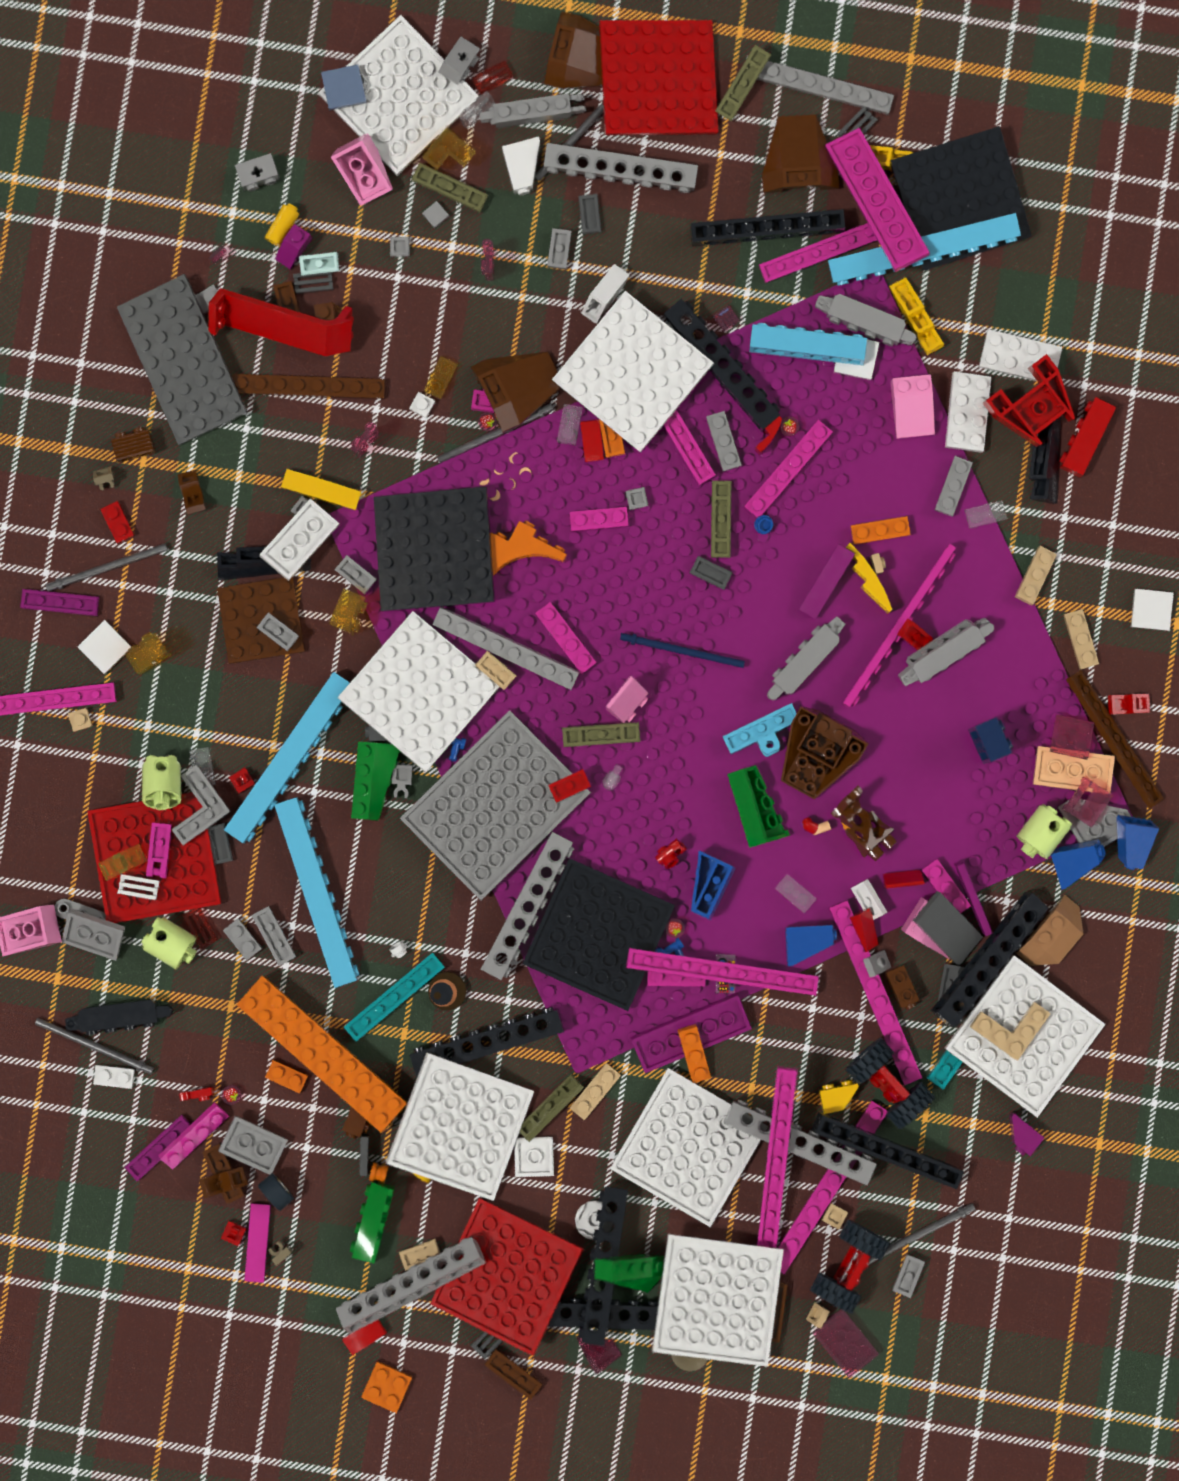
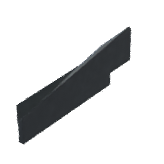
M1061 416L1037 434L1042 444L1037 447L1033 445L1029 479L1035 482L1030 497L1031 500L1051 504L1058 503Z
M236 547V554L217 552V574L219 581L280 573L260 557V553L266 547ZM309 558L297 572L311 570V559Z

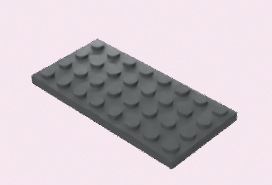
M185 274L117 306L178 445L181 446L248 413L214 336L209 332V325Z

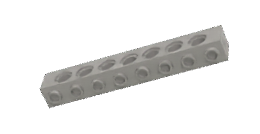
M547 143L543 169H547L548 173L554 174L562 171L566 172L568 176L582 174L588 179L602 177L604 181L615 182L616 179L622 180L623 184L633 185L636 182L641 183L643 187L651 188L652 185L660 186L662 190L677 188L679 192L690 193V191L695 189L698 165ZM561 156H566L569 159V163L561 165L558 159ZM585 159L588 165L585 168H581L578 166L577 161ZM604 162L607 168L600 171L597 169L596 164ZM619 164L623 165L625 167V172L617 173L615 170V166ZM637 167L642 168L644 175H635L634 169ZM660 170L663 173V177L661 179L654 178L653 171ZM673 173H679L682 177V180L679 182H675L672 179L671 175Z
M553 832L551 833L481 970L500 980L503 977H508L512 969L509 967L512 959L516 961L521 952L518 949L520 943L525 944L530 934L527 932L529 926L534 927L539 917L536 915L538 909H543L548 900L544 898L548 891L552 892L557 883L553 881L556 874L561 875L565 867L563 864L565 857L570 858L574 847H572L573 842ZM551 851H560L561 858L558 861L551 860ZM542 868H551V877H542ZM535 884H540L543 887L541 895L533 894L532 887ZM526 901H531L534 904L532 912L524 911L523 904ZM518 918L525 921V927L521 930L514 926V922ZM509 935L516 938V944L512 947L507 946L505 943V939ZM498 953H505L507 955L506 963L500 964L497 962L496 956Z
M739 1099L737 1102L732 1101L724 1124L769 1143L772 1117L767 1116L766 1111L756 1107L755 1110L748 1108L749 1104ZM745 1113L752 1114L753 1118L750 1123L742 1121V1116ZM762 1121L770 1122V1128L767 1131L760 1129ZM791 1123L789 1152L868 1186L876 1167L873 1157L864 1153L862 1156L855 1154V1149L845 1146L843 1149L837 1146L838 1142L829 1138L826 1141L819 1138V1134L809 1130V1133L801 1130V1126ZM797 1137H805L806 1143L803 1146H797L795 1143ZM816 1144L823 1145L824 1150L822 1153H814L813 1148ZM834 1152L841 1153V1159L837 1162L831 1160V1155ZM857 1159L859 1161L857 1169H850L849 1163L851 1160Z
M472 1237L465 1238L456 1246L444 1249L437 1256H431L425 1262L410 1267L408 1271L394 1275L391 1280L377 1284L374 1289L360 1293L357 1298L343 1302L341 1306L336 1308L343 1329L352 1334L485 1264L486 1261L478 1242ZM464 1254V1257L458 1261L459 1257ZM445 1263H447V1266L444 1269H441L442 1266ZM430 1272L429 1276L425 1278L426 1273ZM413 1281L412 1285L408 1287L409 1282ZM396 1290L395 1294L391 1296L392 1291ZM379 1299L378 1303L374 1305L375 1300ZM362 1307L361 1312L357 1314L358 1309Z

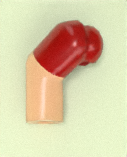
M809 817L804 818L802 821L804 830L813 835L831 830L828 821L817 824Z

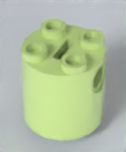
M150 755L146 757V761L142 766V801L146 806L157 810H166L176 807L180 803L181 765L177 761L176 756L156 757Z
M1042 804L1039 805L1016 837L1024 844L1021 850L1031 858L1038 854L1048 859L1071 829L1072 823L1066 818L1056 815L1058 812L1048 805L1047 807Z
M157 917L152 925L153 931L151 934L147 933L141 942L143 950L175 970L180 967L183 961L190 964L197 953L192 948L197 937L165 917L162 919ZM161 935L167 937L164 941L157 940Z

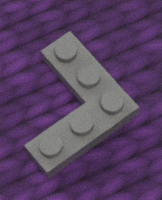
M195 765L181 775L203 806L172 829L182 845L187 844L231 812L198 765Z

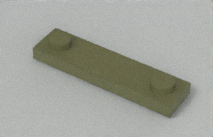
M757 45L753 47L715 112L732 122L769 60L770 53Z
M420 162L411 181L479 213L488 198V194Z
M712 481L711 558H730L731 481Z
M639 722L562 728L563 747L640 742Z
M570 1074L523 1121L519 1132L530 1142L584 1087Z

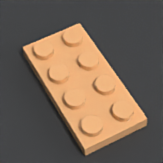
M1037 746L1033 785L1109 795L1111 792L1115 756Z

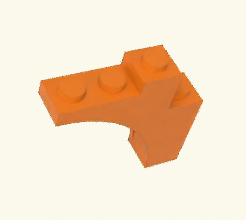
M524 521V523L518 522L509 541L506 540L507 537L499 532L496 535L492 532L490 534L493 576L504 566L522 558L547 557L564 563L567 554L564 553L565 549L555 545L552 547L547 544L548 541L540 536L535 538L534 536L537 533L536 529H534L535 525L528 521Z

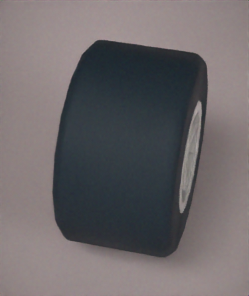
M273 1173L258 1185L265 1197L279 1211L294 1199L286 1186Z

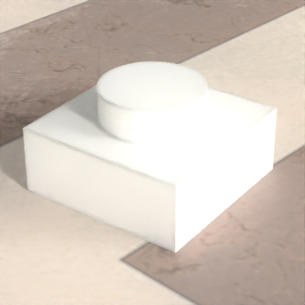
M418 392L409 409L427 418L435 401Z

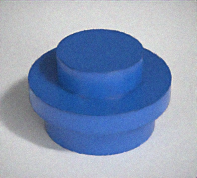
M760 515L754 522V528L760 534H767L773 528V521L767 515Z

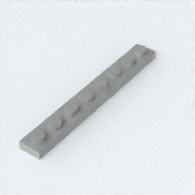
M767 61L757 78L760 81L860 108L865 107L868 110L886 115L889 114L894 96Z
M440 607L432 624L572 690L580 673L578 670L444 607Z

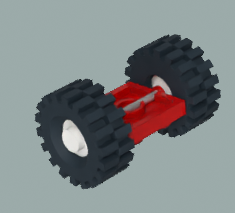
M879 1038L862 1051L845 1070L858 1085L871 1078L870 1082L876 1088L882 1090L884 1098L894 1104L887 1111V1117L898 1129H902L918 1117L932 1103L935 1096L922 1082L907 1091L887 1068L883 1066L892 1057L894 1051L882 1038Z
M847 1220L838 1237L851 1246L839 1266L834 1279L819 1272L810 1291L830 1304L853 1314L862 1297L853 1288L858 1285L862 1271L869 1264L870 1256L882 1260L890 1242L851 1220Z

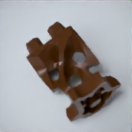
M857 786L842 799L839 805L831 812V815L840 819L847 837L856 844L862 857L865 858L869 855L873 860L877 861L884 854L879 847L880 844L887 850H890L897 841L891 835L894 829L883 823L873 811L868 812L862 809L859 799L863 791ZM855 816L861 818L862 823L860 825L855 823ZM871 822L876 825V828L872 827Z

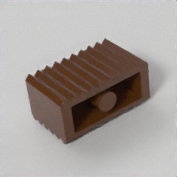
M139 427L133 430L134 433L126 434V432H120L115 434V438H111L118 463L156 453L151 433L148 429Z

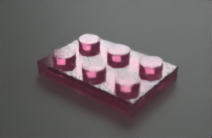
M842 1309L827 1319L821 1329L817 1327L812 1332L849 1379L879 1355L856 1324Z

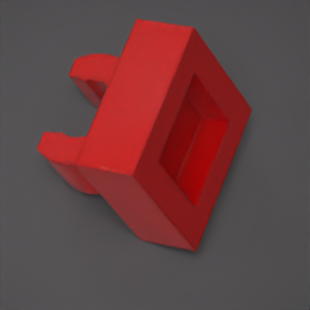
M246 768L229 777L238 794L255 785Z
M229 1220L221 1239L239 1246L247 1228Z

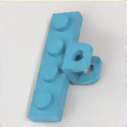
M791 703L723 736V740L731 755L757 742L762 754L769 757L780 750V743L775 733L791 726L797 713ZM767 744H772L773 747H772V748H768L766 745H767Z

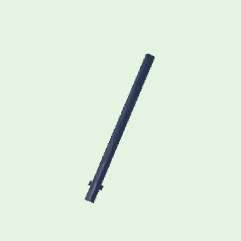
M621 633L620 640L631 642V645H644L743 668L745 661L639 637L634 633L633 635Z

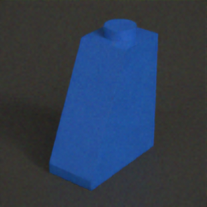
M1122 815L1117 816L1118 858L1128 869H1143L1159 831V828L1151 820Z
M1099 839L1056 847L1052 852L1051 857L1062 890L1099 865L1104 859L1105 849L1100 844Z
M833 925L785 927L787 966H793L834 945L833 940H837L836 929H833Z

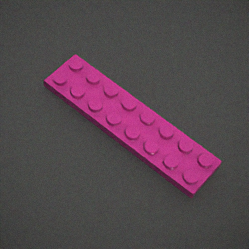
M860 128L826 144L825 146L894 271L897 272L929 256V250Z

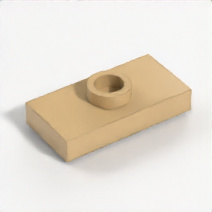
M488 651L475 664L477 668L503 690L516 677L512 671Z
M436 1239L399 1251L405 1271L414 1265L425 1262L431 1256L440 1254Z

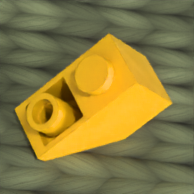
M852 1080L842 1081L840 1086L834 1087V1084L823 1085V1089L819 1090L823 1113L828 1114L844 1110L858 1089V1084L856 1082L853 1083Z

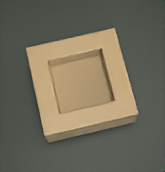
M879 553L871 555L870 560L873 571L876 575L882 574L884 572L883 568H886L884 558L880 557Z
M87 708L68 713L73 732L93 727Z
M830 1203L822 1221L840 1229L848 1212Z
M815 1302L806 1320L821 1329L830 1311Z

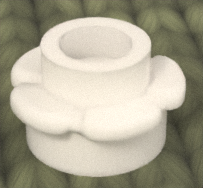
M402 941L394 944L389 949L392 953L391 957L396 956L400 958L407 953V945H404Z

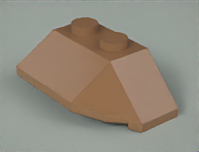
M1064 895L1015 954L1030 966L1059 964L1083 935L1080 907Z

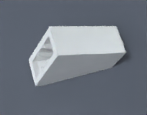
M539 137L502 146L514 194L526 195L530 193L529 190H533L540 148Z
M614 264L590 293L581 314L597 324L626 284L630 274Z

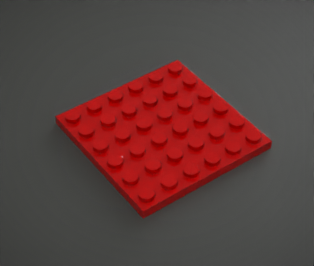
M600 20L599 32L605 135H704L718 133L717 112H715L717 100L712 20Z
M193 792L181 794L180 803L176 807L166 810L150 808L143 801L87 811L107 921L120 923L222 904L208 828L185 845H182L174 832L171 831L167 877L146 876L152 823L170 824L173 829L200 810L203 806ZM154 862V868H161V862ZM121 874L160 881L157 899L152 900L118 894ZM125 879V883L155 887V884ZM129 887L123 888L125 891L153 895L152 891Z
M479 1198L459 1243L465 1238L472 1237L478 1242L486 1263L437 1288L430 1304L534 1356L582 1254L583 1248ZM464 1254L459 1257L458 1261L464 1257Z

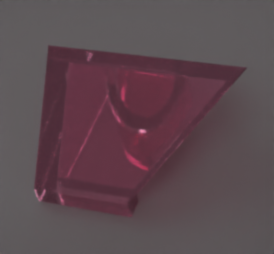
M576 1337L596 1375L621 1356L612 1338L605 1339V1346L581 1343L582 1339Z

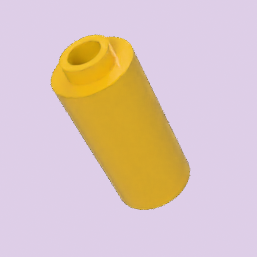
M289 203L287 206L283 204L264 238L275 246L280 247L283 239L299 216L298 208Z

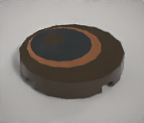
M444 972L432 979L429 984L428 995L434 1006L448 1011L456 1009L462 1004L467 990L460 976L455 973Z

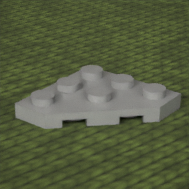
M1076 797L1057 807L1062 817L1072 823L1070 830L1078 843L1099 839L1100 844L1106 846L1117 839V816L1131 817L1126 809Z

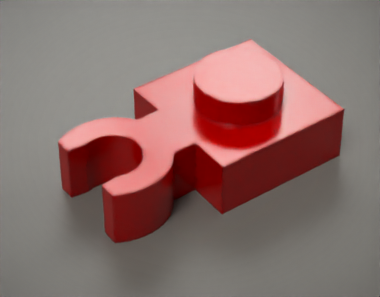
M214 1087L179 1093L180 1101L198 1098L199 1101L209 1100L210 1096L215 1094Z

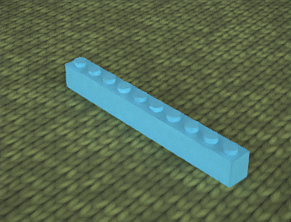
M1016 213L922 236L921 238L930 255L913 263L912 267L922 265L923 260L930 259L931 262L942 260V255L949 254V257L961 255L960 251L968 249V253L980 250L979 246L987 245V248L998 246V241L1005 240L1006 243L1017 241V237L1021 236ZM881 247L828 260L832 282H837L838 286L849 283L848 279L856 277V281L866 279L867 274L874 273L875 276L886 274V269L892 268Z
M335 672L332 673L224 831L242 843L250 842L256 834L254 830L257 825L261 826L267 818L264 815L268 810L272 811L275 807L274 805L278 802L275 799L279 794H284L289 786L287 785L289 779H294L298 774L300 763H305L309 758V750L312 746L316 747L322 739L319 736L323 730L327 731L333 722L330 720L334 714L338 716L343 709L342 702L338 699V696L350 684L348 681Z
M296 797L275 804L274 806L334 988L357 981V976H360L357 965L352 963L351 958L354 955L351 947L346 945L345 940L348 937L345 928L341 929L339 921H342L339 910H335L333 903L336 902L333 892L328 890L327 885L330 883L327 874H323L321 866H324L320 855L317 856L315 848H318L315 837H311L309 830L312 829L309 819H305L303 812L306 811L304 803Z

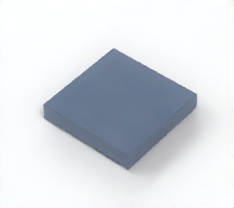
M358 64L321 72L329 111L367 103Z

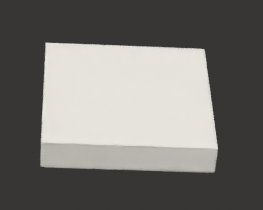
M867 340L863 366L836 363L834 372L871 380L880 342Z
M1134 589L1131 627L1170 631L1173 593Z
M105 620L78 646L103 674H106L132 648Z
M524 1137L517 1138L514 1145L515 1177L554 1176L553 1137H534L530 1142Z

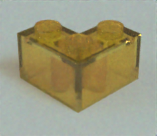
M446 125L425 151L422 158L437 170L449 155L465 167L476 153V149Z
M343 588L329 625L352 636L354 632L358 633L362 624L359 615L360 613L364 614L368 605L365 602L366 598Z
M149 632L141 637L140 646L138 644L128 649L129 653L125 655L138 675H142L172 656L161 636L156 633L152 634Z

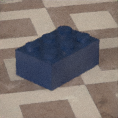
M997 717L968 729L983 764L990 763L1012 753L1013 745L1010 739L1005 737L1003 733L1005 727Z

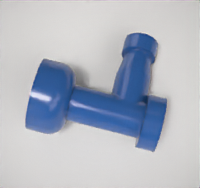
M455 738L451 743L450 761L456 762L459 749H464L465 738Z
M676 938L674 943L664 949L659 947L655 952L664 954L674 952L675 955L684 956L681 950L684 946L681 940Z

